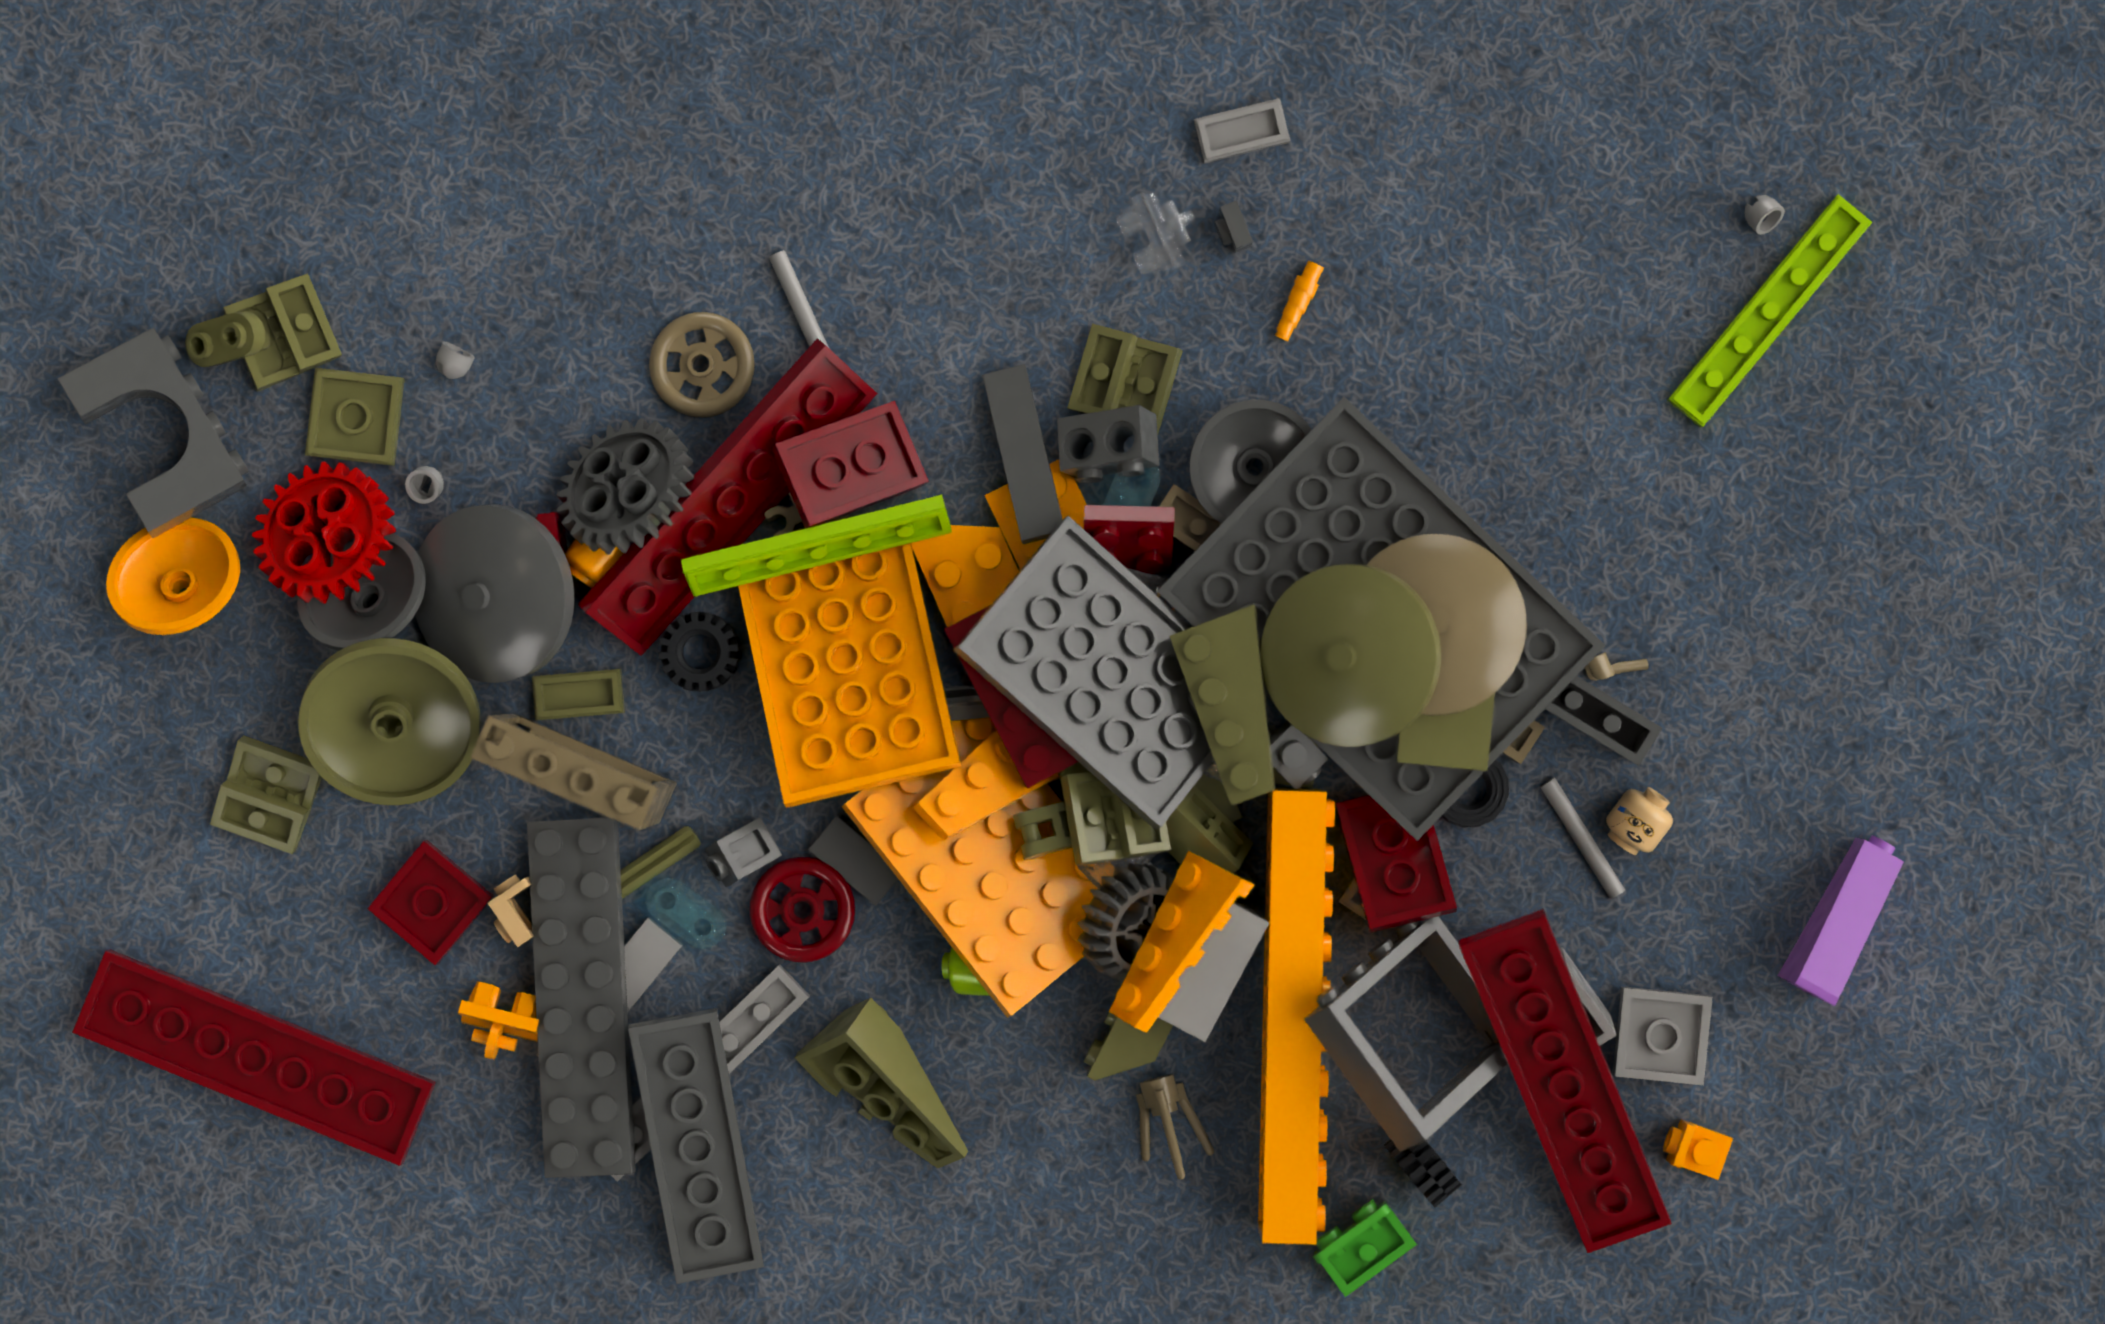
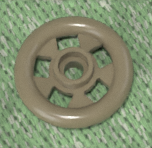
M710 312L689 313L670 322L657 336L649 359L651 380L660 398L679 413L701 418L717 416L738 404L752 383L755 368L753 350L744 332L728 318ZM694 330H704L705 343L698 342L687 346L686 333ZM725 339L731 344L736 354L727 361L723 360L720 351L715 347ZM669 352L682 354L679 362L680 372L667 371ZM705 356L708 358L709 367L706 371H695L693 363L697 357ZM723 372H726L734 380L729 388L720 394L712 387V384L719 380ZM684 381H688L694 386L702 387L697 400L680 393Z

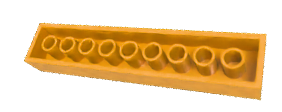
M1275 788V791L1268 793L1265 919L1269 922V925L1265 930L1258 1199V1231L1262 1243L1317 1245V1232H1325L1326 1211L1325 1205H1322V1198H1318V1187H1326L1327 1178L1326 1160H1323V1153H1319V1142H1327L1328 1133L1327 1115H1324V1109H1320V1097H1328L1329 1089L1328 1070H1325V1065H1321V1052L1327 1051L1304 1020L1305 1017L1319 1006L1316 1001L1317 997L1331 988L1330 980H1327V976H1323V962H1331L1332 938L1331 935H1328V932H1324V917H1332L1333 892L1329 890V887H1325V872H1333L1334 847L1330 843H1326V827H1334L1335 802L1334 800L1327 799V792L1322 789L1298 788L1295 790L1294 788Z

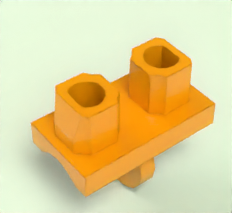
M479 981L476 983L469 1000H461L458 1014L462 1015V1023L490 1030L488 1032L475 1028L471 1038L473 1042L486 1045L485 1058L494 1060L499 1048L515 1051L518 1039L504 1036L503 1033L538 1042L537 1030L540 1020L536 1016V996L517 992L511 1012L496 1009L501 994L500 988Z

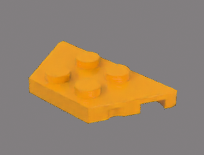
M951 525L952 532L949 534L911 543L914 554L947 627L993 604L1019 573L1000 527Z

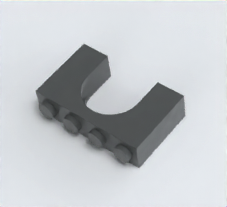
M154 327L57 378L85 425L129 401L140 398H155L165 401L176 407L186 418L189 428V440L179 462L167 472L126 493L152 539L245 488L246 483L242 475L249 472L237 450L234 449L227 452L221 442L220 437L225 435L226 432L214 411L205 415L197 399L203 397L204 394L192 374L189 373L182 376L176 366L175 361L182 357L169 335H166L160 339Z

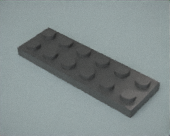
M717 1008L628 1024L676 1284L764 1267Z

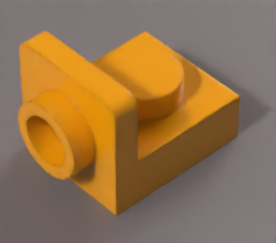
M1680 1119L1678 1128L1672 1126L1669 1129L1664 1141L1663 1151L1668 1153L1666 1161L1672 1166L1680 1169L1683 1167L1719 1180L1733 1138Z

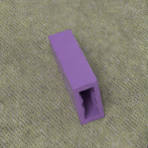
M1871 835L1869 841L1855 838L1780 970L1778 977L1815 998L1833 1006L1836 1005L1904 861L1892 855L1895 850L1894 846Z

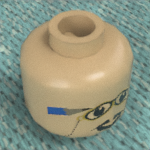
M1647 787L1644 793L1636 789H1628L1606 818V823L1610 828V832L1607 835L1617 845L1633 855H1637L1639 851L1652 852L1673 824V818L1666 810L1670 802L1650 787Z

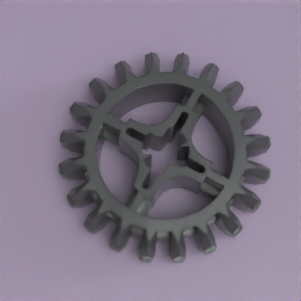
M1130 862L1127 869L1125 867H1115L1113 878L1102 876V887L1099 890L1090 889L1093 899L1090 904L1081 905L1087 914L1085 918L1077 922L1081 930L1084 931L1077 940L1084 947L1082 954L1091 962L1095 970L1115 981H1124L1137 951L1141 947L1156 917L1157 911L1171 887L1174 876L1151 864L1141 865Z

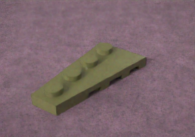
M1254 604L1170 636L1231 806L1275 791L1270 735L1266 715V697L1261 668V649L1257 630V611Z

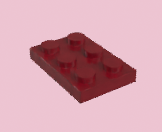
M895 401L776 443L771 448L805 529L821 525L920 488L929 482Z
M1370 795L1336 803L1335 809L1369 933L1457 911V905L1434 824L1417 841Z

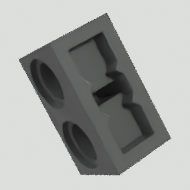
M1140 405L1057 418L1060 471L1075 477L1078 483L1101 482L1103 475L1114 473L1121 477L1140 476L1144 474L1145 468L1159 466L1156 414ZM1134 434L1132 447L1124 452L1125 441ZM1093 441L1092 452L1088 457L1083 458V451L1086 445Z

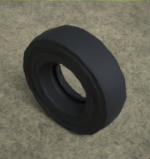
M1497 759L1488 767V771H1484L1481 774L1486 783V792L1481 801L1474 805H1464L1456 800L1442 815L1445 820L1461 827H1480L1493 821L1502 812L1509 796V779L1503 765Z

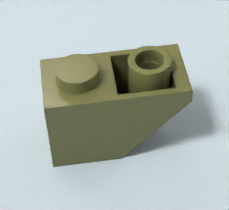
M1108 1011L1103 1023L1109 1025L1110 1028L1103 1042L1096 1038L1094 1039L1083 1061L1090 1065L1087 1077L1096 1081L1154 1062L1173 1025L1157 1018L1146 1033Z

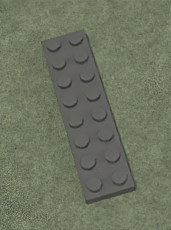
M608 817L527 822L530 883L532 884L530 885L532 934L534 935L533 956L536 1016L540 1020L537 1036L545 1178L633 1174L636 1172L618 821Z

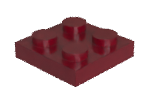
M1084 505V530L1130 572H1141L1143 574L1171 573L1174 507Z
M425 840L367 909L431 963L437 965L495 896L432 843Z

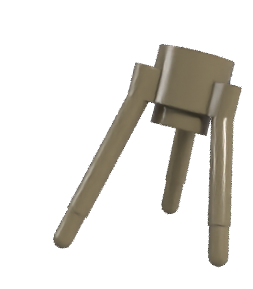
M1169 1074L1139 1083L1142 1093L1136 1094L1140 1113L1141 1157L1143 1161H1149L1150 1159L1149 1109L1151 1108L1152 1116H1161L1176 1176L1179 1180L1185 1178V1171L1170 1115L1171 1112L1178 1110L1177 1101L1206 1154L1209 1156L1213 1155L1214 1148L1186 1096L1183 1082L1176 1084L1174 1074Z

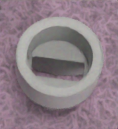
M1757 195L1754 197L1757 202L1753 206L1748 203L1745 206V220L1757 234L1762 235L1770 232L1780 223L1785 210L1775 199L1767 195Z
M442 342L436 356V367L448 379H458L469 371L475 357L454 344Z
M421 466L407 476L405 482L406 492L417 503H430L439 497L444 489L443 476L434 467ZM429 476L432 479V483L428 493L422 491V488Z

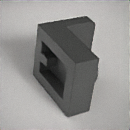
M761 817L705 849L708 855L706 862L711 874L718 881L722 880L725 887L734 884L782 856Z

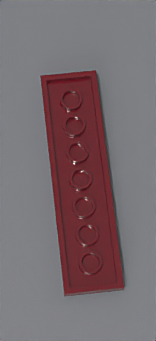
M817 338L696 472L694 479L687 482L685 486L691 491L690 496L678 499L677 502L684 508L682 512L671 511L668 515L672 520V526H666L661 523L657 527L659 537L655 539L648 533L644 536L642 548H639L633 542L627 552L615 562L578 605L586 614L642 656L695 597L683 573L681 559L743 544L766 518L765 512L777 506L789 493L788 486L771 448L776 443L861 413L877 393Z
M1544 909L1458 940L1459 948L1587 1253L1672 1224L1670 1215Z
M111 949L104 952L72 1032L398 1166L404 1163L436 1084V1081Z

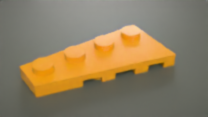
M995 730L961 762V767L954 768L913 809L944 841L987 818L1003 807L1024 798L1044 785L1058 780L1061 776L1056 773L1027 789L998 732Z
M1188 851L1141 947L1137 951L1136 957L1116 994L1109 1012L1131 1026L1147 1033L1180 988L1178 980L1180 975L1186 968L1197 965L1205 954L1201 948L1215 928L1220 931L1232 917L1228 909L1239 895L1245 898L1254 884Z

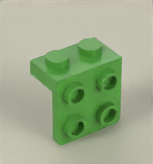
M1373 1199L1351 1214L1354 1223L1341 1232L1336 1225L1317 1239L1316 1246L1318 1250L1313 1253V1258L1317 1264H1322L1345 1297L1417 1245L1386 1201L1377 1206Z

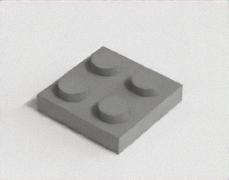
M1621 986L1612 1075L1615 1077L1704 1086L1713 997L1710 995Z

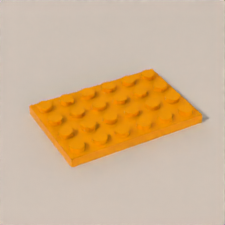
M911 543L738 586L783 803L786 808L961 767Z
M990 717L951 721L960 762L996 730ZM953 769L860 791L841 807L1007 1018L1015 1014L1084 957L1082 954L1084 947L1077 940L1084 932L1077 922L1085 918L1087 914L1081 905L1090 904L1093 899L1090 889L1099 890L1102 887V876L1113 878L1115 869L1109 862L1075 866L1073 848L1024 860L1021 850L1024 840L1021 830H1016L1013 816L1024 811L1062 802L1049 785H1044L1024 798L1003 807L987 818L944 841L920 817L913 807ZM1050 821L1038 825L1041 839L1054 836Z

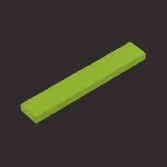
M1839 194L1836 195L1667 400L1700 428L1704 427L1872 224V221Z
M938 495L681 559L683 573L693 596H699L949 534L952 532L943 496Z

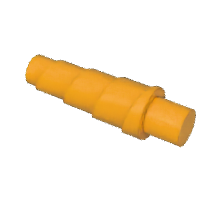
M1308 260L1301 276H1296L1294 286L1288 296V301L1274 336L1287 342L1289 341L1293 330L1296 329L1301 316L1304 315L1319 287L1317 282L1324 267Z

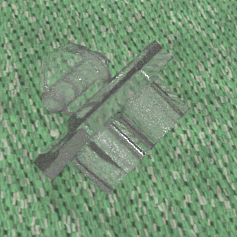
M1155 192L1146 195L1140 193L1130 198L1132 205L1116 216V220L1126 237H1131L1145 231L1151 245L1133 253L1140 273L1150 274L1158 271H1174L1187 265L1179 246L1191 241L1185 226L1195 220L1193 212L1188 211L1179 215L1173 200L1160 205Z

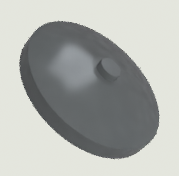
M486 504L460 509L445 517L430 531L418 552L425 568L426 587L422 602L415 614L419 628L430 648L451 660L467 678L481 682H507L526 677L544 667L563 645L569 632L574 612V585L571 570L561 546L550 531L530 514L501 504Z

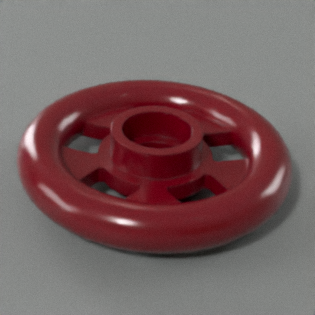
M793 857L780 861L770 867L756 883L750 899V920L757 938L771 953L791 962H814L834 953L849 936L855 919V900L848 882L832 866L812 857ZM804 874L815 876L822 880L818 893L810 888L801 887ZM780 882H783L791 891L785 895L781 904H779L770 895L773 889ZM824 900L837 901L838 913L836 920L823 919L825 913ZM805 901L810 905L811 913L808 917L801 918L795 913L797 902ZM778 914L781 915L784 923L790 928V931L781 937L775 933L769 922ZM817 927L821 940L813 944L803 945L800 932H807Z

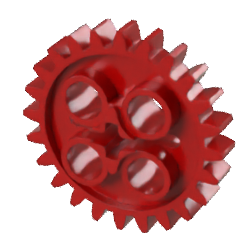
M321 462L317 474L306 465L303 470L304 478L299 480L292 473H289L288 481L290 486L285 489L280 485H274V490L279 497L275 501L263 499L262 502L270 510L268 514L256 515L255 519L264 526V529L253 532L252 537L262 544L253 550L257 557L264 560L258 567L270 576L268 580L278 589L281 588L291 598L297 595L305 603H309L314 595L322 604H326L330 592L341 601L344 600V587L350 586L358 593L360 592L358 579L362 576L371 581L375 579L370 568L373 564L385 566V561L378 555L380 551L393 549V546L384 539V536L395 533L396 528L386 521L395 515L394 511L385 504L389 497L381 489H378L379 485L370 476L366 477L357 467L350 471L342 462H339L334 470L326 462ZM316 499H317V508H318L317 512H316L315 504H314V502H315ZM346 500L344 506L340 510L334 512L336 506L341 501ZM305 514L303 520L294 526L295 520L300 515ZM355 539L350 549L343 551L347 542ZM313 553L312 559L302 566L304 559ZM331 553H332V557H333V561H334V563H333L332 566H331V557H330Z

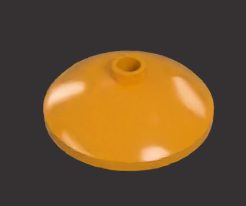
M191 517L153 539L147 529L143 528L129 538L113 558L107 574V595L117 615L130 627L154 635L182 633L204 624L219 613L228 603L237 587L240 576L239 555L230 537L221 528L199 518Z

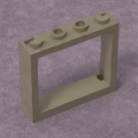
M518 714L488 715L470 757L638 830L661 822L677 784L673 780ZM518 723L531 728L530 732L518 728Z

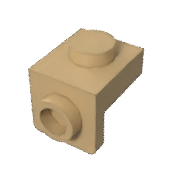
M515 874L494 888L498 896L488 902V905L498 918L494 921V925L499 934L507 943L514 941L516 946L519 947L531 940L534 935L532 934V923L514 897L528 889L532 884L530 883V876L520 881Z

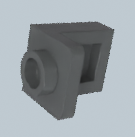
M1288 720L1270 736L1273 767L1295 790L1302 784L1305 785L1312 782L1320 774L1322 765L1328 758L1304 733L1295 728Z

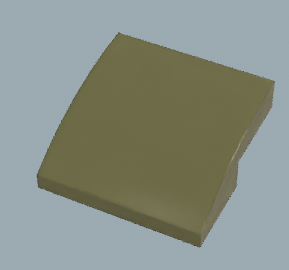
M308 273L268 287L264 293L223 307L224 315L243 311L252 312L258 316L264 326L265 342L262 349L255 355L243 358L257 392L342 356Z
M1092 324L1067 408L1075 412L1087 414L1140 405L1156 414L1158 435L1183 351L1173 346L1138 338L1127 332Z
M243 735L237 741L227 780L220 786L210 825L293 854L298 847L322 777L311 765L308 758Z
M1091 772L1067 774L1061 778L1075 866L1123 860L1171 850L1166 822L1161 828L1155 830Z

